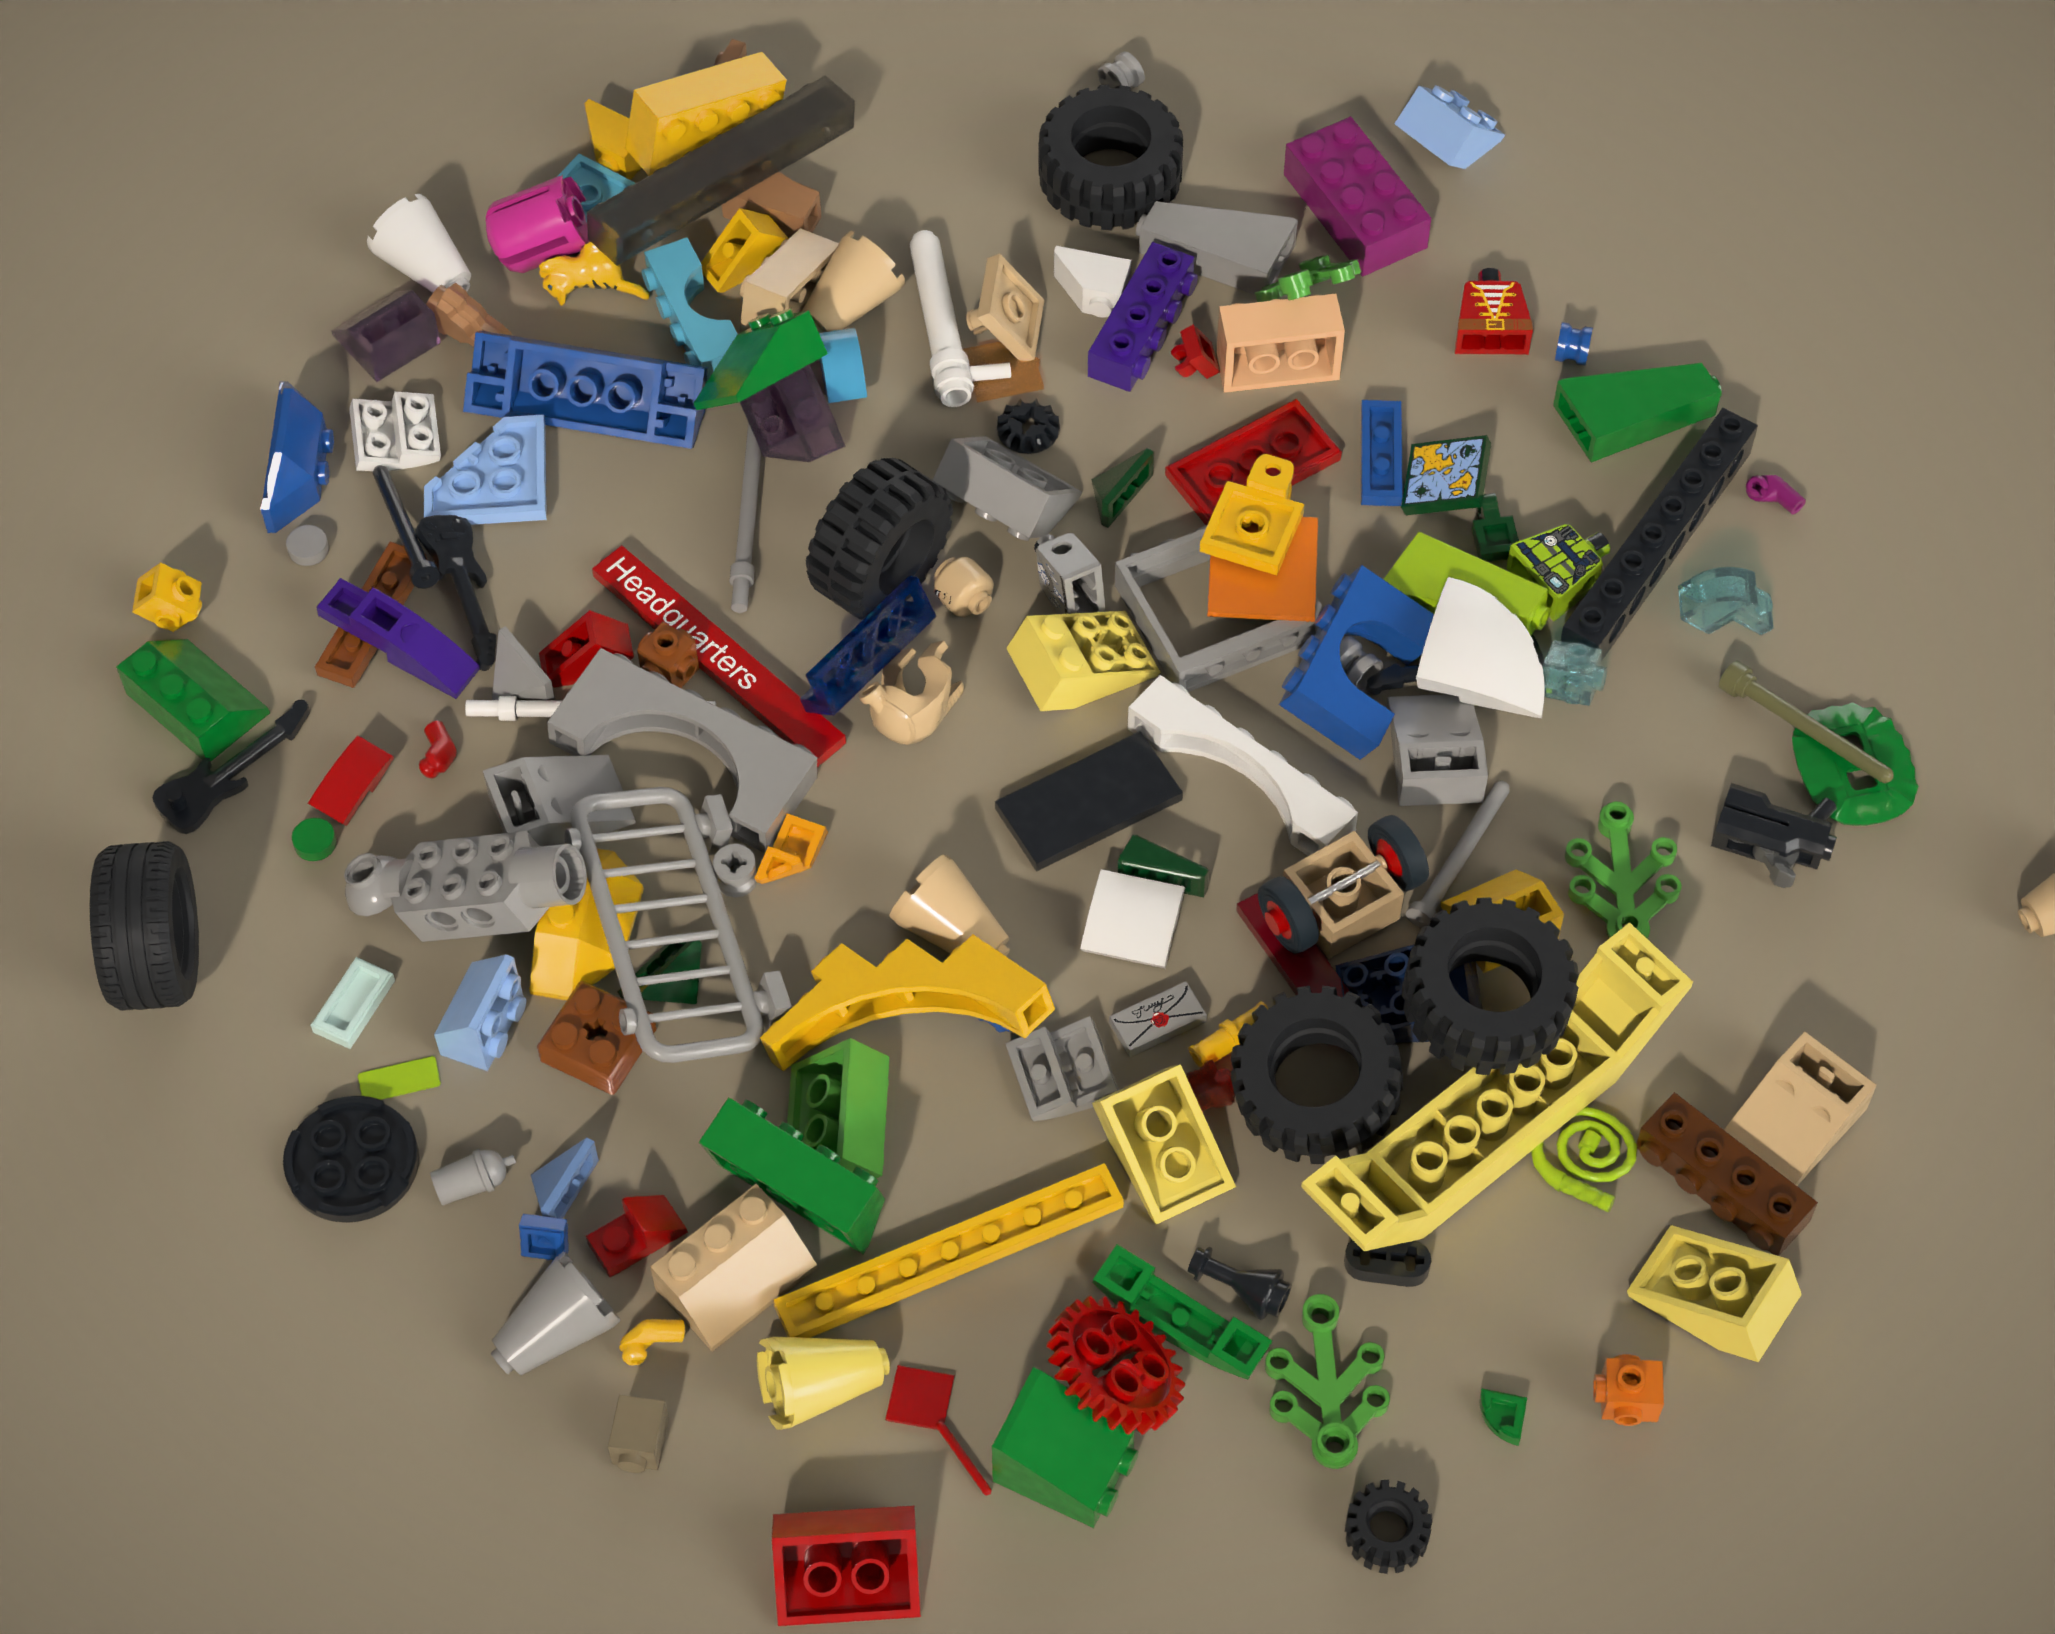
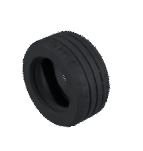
M170 841L120 844L106 847L98 853L94 861L89 904L91 944L95 970L102 995L107 1003L120 1011L180 1007L191 999L194 994L199 965L197 904L188 859L184 851Z

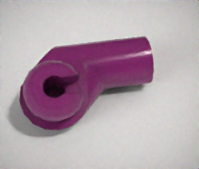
M1756 475L1749 478L1746 482V493L1749 498L1757 502H1778L1792 515L1798 513L1806 503V499L1779 476Z

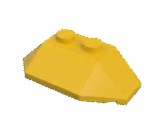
M597 848L603 870L627 867L614 851ZM635 875L606 878L614 905L641 901L644 888ZM588 878L585 893L577 904L550 907L538 921L534 938L529 987L531 995L567 1000L580 981L593 985L615 969ZM638 911L617 913L625 941L630 940Z

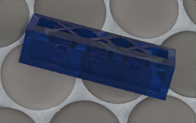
M908 576L805 674L811 688L800 698V701L806 712L834 716L937 617L918 577ZM911 594L914 601H905V598Z

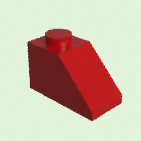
M591 610L584 614L539 652L541 669L551 680L552 687L574 685L600 648L612 654H622L629 660L633 659L634 654L628 624Z

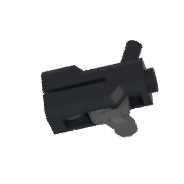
M1731 783L1711 846L1764 863L1770 872L1769 877L1775 886L1781 888L1791 887L1796 877L1792 870L1795 863L1817 870L1821 859L1830 861L1837 837L1829 835L1832 823L1826 820L1834 813L1837 806L1831 799L1824 798L1808 815L1771 804L1765 793Z

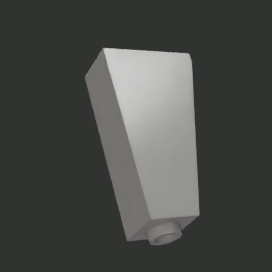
M1156 201L1148 215L1143 214L1140 217L1136 228V236L1140 237L1139 253L1145 255L1152 242L1194 256V273L1255 295V292L1262 290V287L1274 283L1296 245L1298 220L1285 216Z

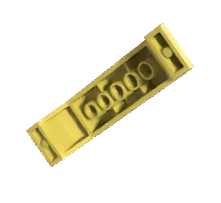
M1629 922L1598 947L1597 953L1579 974L1576 983L1579 987L1577 998L1563 1036L1559 1037L1556 1047L1548 1055L1541 1054L1539 1062L1529 1068H1524L1519 1063L1515 1073L1505 1075L1500 1074L1499 1069H1491L1490 1075L1476 1074V1068L1473 1067L1369 1151L1343 1159L1334 1156L1305 1179L1301 1187L1363 1251L1424 1239L1530 1153L1536 1146L1541 1144L1615 1084L1692 987L1693 981Z

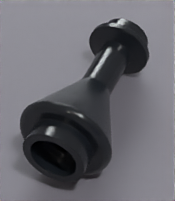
M1200 1247L1197 1248L1188 1267V1272L1194 1275L1195 1281L1198 1282L1204 1274L1231 1286L1259 1320L1264 1319L1267 1314L1275 1317L1280 1315L1292 1288L1291 1283L1283 1280L1284 1272L1282 1269L1237 1270L1211 1258L1213 1250L1211 1247H1208L1206 1250Z

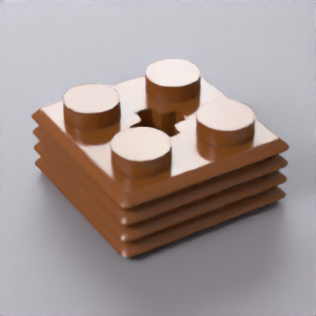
M580 981L538 1043L537 1049L540 1061L610 1095H614L642 1053L635 1033L623 1035L620 1028L619 1012L620 1009L627 1008L625 1000L585 981ZM653 1022L651 1023V1027L653 1033H655L657 1028L656 1023ZM597 1034L605 1035L604 1038L601 1036H596L593 1041L589 1039L590 1037Z

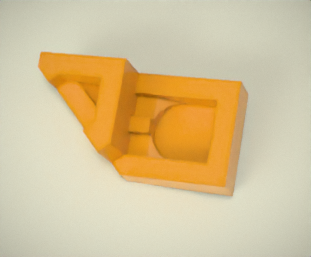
M787 813L773 847H767L755 875V881L765 884L812 868L828 834L827 828Z

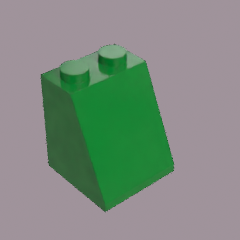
M1033 1367L992 1445L993 1482L1094 1528L1100 1515L1108 1517L1114 1507L1119 1493L1114 1487L1120 1475L1128 1477L1135 1465L1139 1453L1138 1450L1134 1449L1135 1431L1130 1435L1126 1434L1121 1423L1114 1430H1110L1107 1418L1104 1416L1097 1422L1093 1421V1409L1087 1406L1085 1409L1079 1410L1077 1407L1080 1398L1076 1394L1066 1396L1064 1393L1067 1389L1066 1386L1043 1371Z

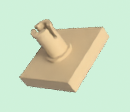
M1001 254L987 258L979 308L967 312V325L970 331L973 330V333L976 335L989 330L1022 364L1035 359L1044 299Z

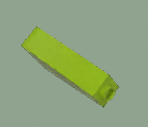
M1422 532L1416 534L1383 579L1433 614L1435 613L1447 578L1465 581L1495 596L1499 602L1519 618L1530 635L1536 629L1541 630L1550 615V608L1547 607V588Z

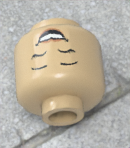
M952 557L945 560L937 568L933 578L934 594L954 615L958 617H966L971 614L979 615L989 607L992 601L991 594L994 583L991 576L973 559L969 557Z

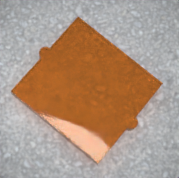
M1000 341L962 349L968 356L970 366L1010 363L1011 378L973 382V391L977 403L1044 389L1038 368L1040 366V359L1038 357L1031 361L1018 360Z

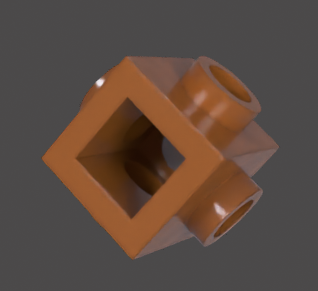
M662 622L653 633H647L638 645L637 653L640 668L648 672L655 671L660 673L669 683L679 688H682L699 670L695 640L687 631L681 628L674 629L665 622Z

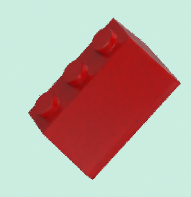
M915 1505L773 1514L772 1551L778 1626L921 1617Z

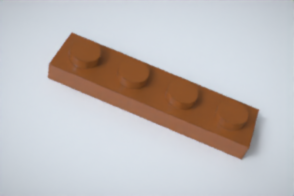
M389 542L361 588L362 590L369 593L372 588H375L404 605L414 588L409 575L412 565L404 546ZM338 627L315 665L317 676L355 688L378 648Z

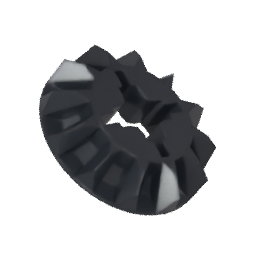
M1037 398L1033 403H1024L1020 399L1015 406L1006 405L1003 414L998 416L997 434L1000 441L1010 450L1022 454H1034L1048 449L1055 443L1060 432L1059 416L1053 413L1051 405H1040ZM1032 418L1034 425H1031L1026 434H1023L1022 424H1025L1027 419Z

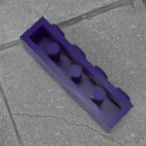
M1155 242L1151 243L1088 351V377L1131 392L1138 379L1143 380L1150 367L1152 353L1161 350L1166 338L1168 325L1177 322L1182 310L1184 297L1186 295L1191 296L1195 290L1198 274L1194 273V256Z

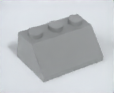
M986 436L951 439L933 478V481L946 489L950 499L960 503L965 501L976 507L975 513L993 522L999 520L1009 526L1007 531L1011 535L1025 541L1049 534L1079 500L1082 491Z

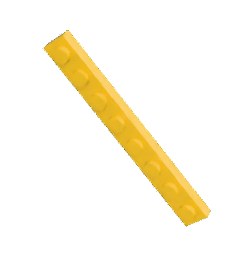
M1103 1163L773 1299L774 1308L788 1337L811 1338L1123 1208L1124 1199L1106 1164Z

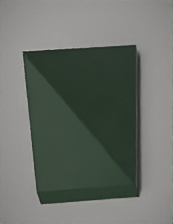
M1146 448L1091 479L1101 525L1109 528L1153 476L1154 451Z
M698 940L664 945L635 975L636 977L700 969L702 943ZM699 978L642 985L639 988L643 1000L697 1004ZM620 988L617 993L624 999L622 989Z

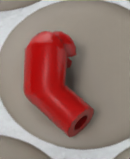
M438 720L429 723L424 729V733L431 746L425 753V758L419 761L421 773L425 777L432 779L436 778L439 773H444L457 756L455 744L443 722Z

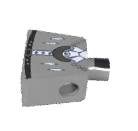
M1067 533L1057 538L1050 534L1040 537L1034 545L1039 582L1057 614L1106 612L1102 568L1094 555L1074 533Z

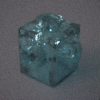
M1553 640L1543 663L1544 697L1561 700L1569 704L1590 706L1595 692L1603 691L1606 682L1607 667L1601 666L1602 649L1588 647L1582 643Z

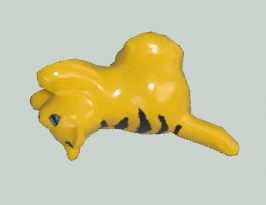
M596 239L585 244L577 257L557 256L539 264V275L541 278H544L543 288L558 300L560 306L565 305L566 297L575 288H613L644 300H648L650 297L649 292L641 285L623 279L621 266L615 256V247L607 240Z

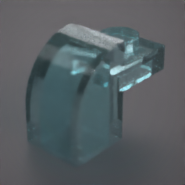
M1739 567L1714 568L1701 572L1678 586L1681 620L1707 634L1713 633L1732 621L1745 626L1761 636L1774 629L1771 595L1756 587L1755 572Z

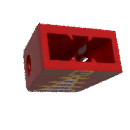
M1485 268L1478 273V281H1468L1464 285L1454 349L1455 354L1529 355L1533 325L1521 284L1517 281H1501V273L1498 269Z

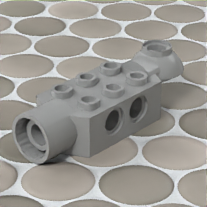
M527 831L419 842L405 859L365 853L354 858L348 864L344 873L346 881L345 897L352 912L360 916H370L382 912L393 904L394 911L422 942L530 932L550 907L577 904L585 893L587 883L586 866L581 853L575 846L560 844L540 847Z

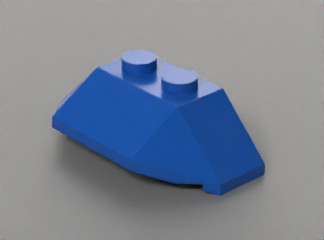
M288 381L279 382L264 493L260 509L268 533L278 532L320 501L322 485H328L329 464L326 461L327 453H332L334 448L333 431L326 428L323 413Z

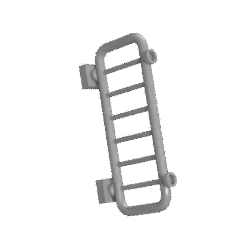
M670 787L600 793L581 798L575 803L571 811L572 828L565 830L564 840L565 844H571L579 850L586 866L588 882L627 1008L620 1009L619 1023L623 1035L635 1033L642 1051L652 1059L665 1063L740 1054L752 1050L761 1041L760 1037L764 1033L763 1023L767 1031L774 1022L778 1021L792 1008L780 971L763 973L757 991L753 992L709 857V855L716 854L720 848L728 844L733 830L722 794L705 796L700 814H695L692 804L685 795ZM668 804L676 810L681 823L679 825L592 834L587 817L591 812L599 810ZM684 832L692 859L603 870L595 843ZM695 867L703 894L614 905L606 878ZM706 902L715 930L625 941L617 913ZM718 938L727 965L636 977L628 949ZM730 974L738 1002L647 1014L639 986ZM741 1010L746 1024V1032L735 1037L678 1045H664L656 1040L651 1023Z

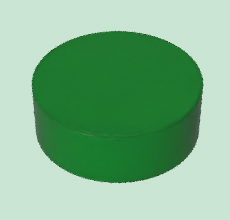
M322 818L305 819L292 832V843L295 851L304 860H323L331 855L336 847L337 842L333 827Z

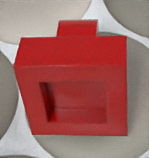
M1194 324L1181 330L1183 344L1175 346L1171 350V355L1178 361L1184 359L1185 361L1175 366L1176 371L1182 377H1189L1198 370L1206 379L1220 373L1212 342Z

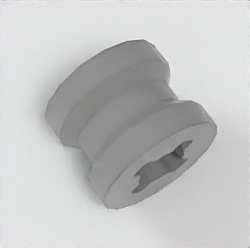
M1126 51L1118 54L1113 63H1105L1098 69L1101 85H1109V88L1119 89L1120 85L1135 88L1145 80L1144 71L1139 61Z
M728 844L716 852L713 859V867L720 891L730 897H742L750 893L757 883L754 879L757 871L755 856L752 851L741 844Z

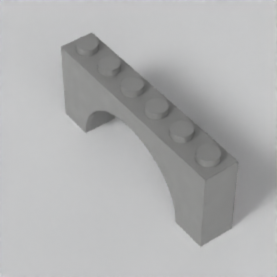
M602 648L599 649L547 721L549 743L573 756L591 755L600 746L614 738L644 731L676 734L704 746L723 762L732 775L737 787V799L729 814L733 827L731 836L763 853L776 840L786 814L792 815L817 779V757L806 747L800 744L792 745L777 737L769 728L755 726L741 719L733 710L726 707L719 708L705 701L699 693L690 689L683 690L669 683L660 673L655 671L648 672L634 665L626 656L619 653L612 654Z

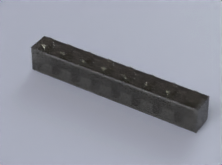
M826 75L813 83L806 84L799 91L783 100L775 102L771 107L753 117L747 118L743 123L729 131L717 135L713 140L694 151L687 152L680 159L664 168L656 170L652 175L638 183L626 187L622 192L605 202L595 205L591 210L587 211L588 240L618 266L853 129L855 100Z

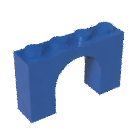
M1363 565L1349 576L1346 573L1342 574L1334 584L1331 594L1335 597L1331 605L1327 604L1318 615L1315 625L1319 628L1315 636L1311 635L1301 647L1298 656L1302 658L1299 667H1294L1285 678L1282 688L1286 692L1279 703L1288 712L1359 760L1380 745L1395 713L1359 690L1349 680L1340 660V644L1343 636L1352 635L1366 638L1404 664L1409 665L1422 655L1434 616L1433 613Z

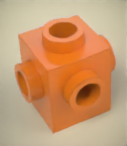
M1631 1354L1606 1358L1602 1373L1595 1374L1593 1381L1594 1402L1601 1403L1602 1419L1614 1420L1615 1423L1624 1426H1633L1641 1422H1658L1664 1406L1663 1361L1641 1360L1638 1356Z

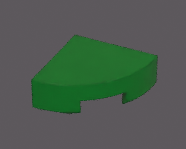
M1481 1388L1479 1403L1485 1423L1500 1439L1519 1446L1527 1397Z

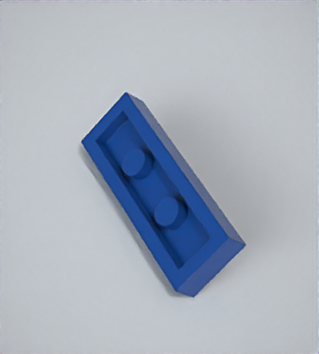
M1362 400L1361 505L1401 506V401Z

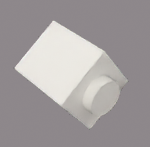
M1056 246L1054 250V277L1082 313L1102 318L1109 317L1131 279V260Z

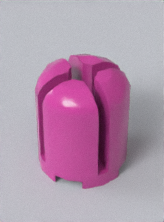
M563 175L501 198L488 207L486 214L487 238L493 252L508 270L518 273H525L538 268L542 262L557 256H569L580 252L585 244L596 240V230L594 223L590 225L586 223L585 213L580 204L585 202L586 199L571 176L563 179Z

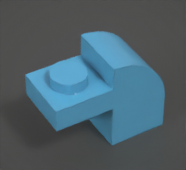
M848 328L819 333L828 353L819 359L824 392L828 403L866 398L867 390L856 329Z

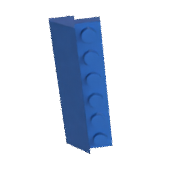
M477 331L475 333L472 371L467 373L463 412L499 418L544 414L545 425L692 449L694 448L706 410H696L693 403L706 384L708 367Z

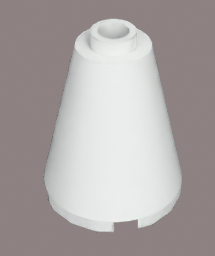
M414 194L418 200L409 202L405 197L389 207L373 225L377 231L374 239L372 240L369 236L367 238L368 248L374 255L432 293L440 285L448 288L454 283L460 285L466 292L468 291L471 273L431 202L425 196Z

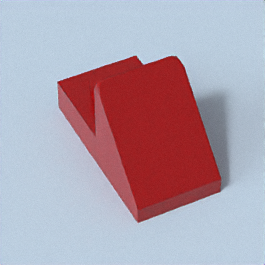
M665 1195L623 1198L624 1214L586 1235L587 1244L610 1278L688 1233L687 1228Z

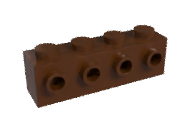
M1675 1092L1640 1129L1636 1144L1642 1157L1651 1165L1660 1166L1671 1174L1684 1191L1689 1194H1696L1711 1206L1713 1212L1720 1219L1732 1222L1739 1227L1759 1249L1768 1250L1773 1255L1780 1256L1811 1221L1818 1204L1815 1199Z

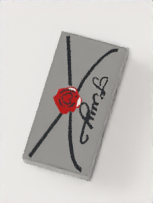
M1186 981L1109 1016V1024L1129 1058L1207 1022V1014Z

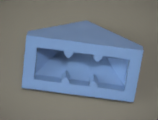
M586 1137L530 1175L542 1216L563 1219L599 1161L593 1140Z

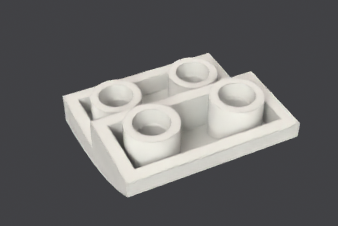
M394 391L392 401L352 399L350 418L356 471H374V468L378 465L385 466L388 471L400 470L440 461L441 451L433 394Z
M1101 869L1084 930L1081 951L1166 969L1185 887Z

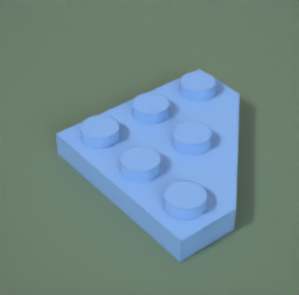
M544 414L503 417L493 426L494 432L480 444L474 442L453 461L454 466L441 478L435 476L424 486V517L457 515L458 517L466 518L471 525L547 520L546 430Z

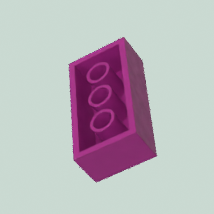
M1351 116L1286 144L1284 176L1349 260L1358 259L1362 277L1428 248L1432 218Z

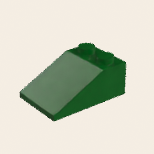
M789 308L772 316L770 313H766L748 322L750 328L735 337L693 404L696 410L739 403L827 355L828 353L810 311L793 313L792 309Z

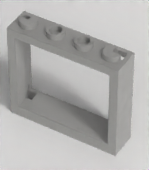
M1207 525L1180 538L1165 540L1158 546L1146 551L1131 553L1130 557L1115 562V587L1169 681L1179 683L1188 692L1300 649L1311 635L1315 636L1319 628L1315 625V622L1276 620L1186 656L1179 657L1139 587L1209 561L1210 555L1199 552L1200 541ZM1317 597L1315 604V621L1323 609V606L1321 605Z

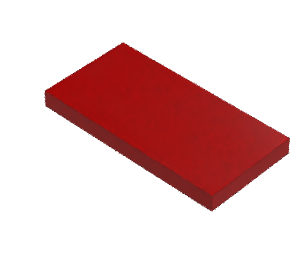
M1295 399L1166 466L1165 476L1203 523L1208 525L1227 481L1247 486V478L1255 461L1261 455L1268 454L1291 461L1294 465L1293 479L1291 481L1293 486L1340 461L1342 451L1303 405ZM1268 468L1265 471L1270 476H1277L1281 473L1277 468Z

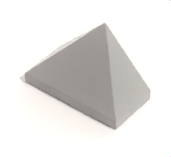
M506 626L498 630L492 700H499V696H517V700H555L552 682Z

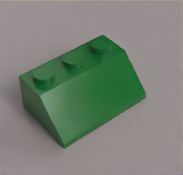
M188 639L147 641L116 666L126 694L202 760L210 758V761H213L270 714L267 706Z

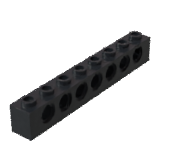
M1725 408L1720 410L1564 624L1558 655L1594 673L1751 454L1758 428L1757 424Z

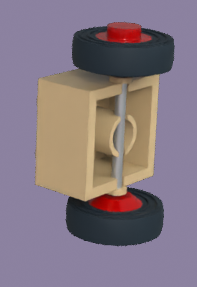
M1388 815L1374 822L1368 829V841L1371 851L1359 835L1353 831L1284 869L1283 876L1269 880L1258 889V901L1262 914L1275 937L1288 951L1297 954L1317 943L1328 959L1400 919L1404 898L1403 891L1413 890L1429 878V865L1424 850L1413 831L1403 820L1395 815Z

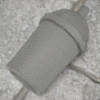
M477 1149L471 1155L430 1172L438 1198L443 1206L485 1191H495V1187L500 1185L506 1177V1167L515 1164L516 1160L514 1155L502 1159L501 1155L494 1150L481 1151Z

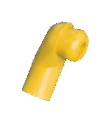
M645 1319L626 1333L620 1341L619 1349L623 1352L622 1360L628 1365H640L647 1357L646 1349L653 1343H682L685 1334L684 1321L682 1319Z

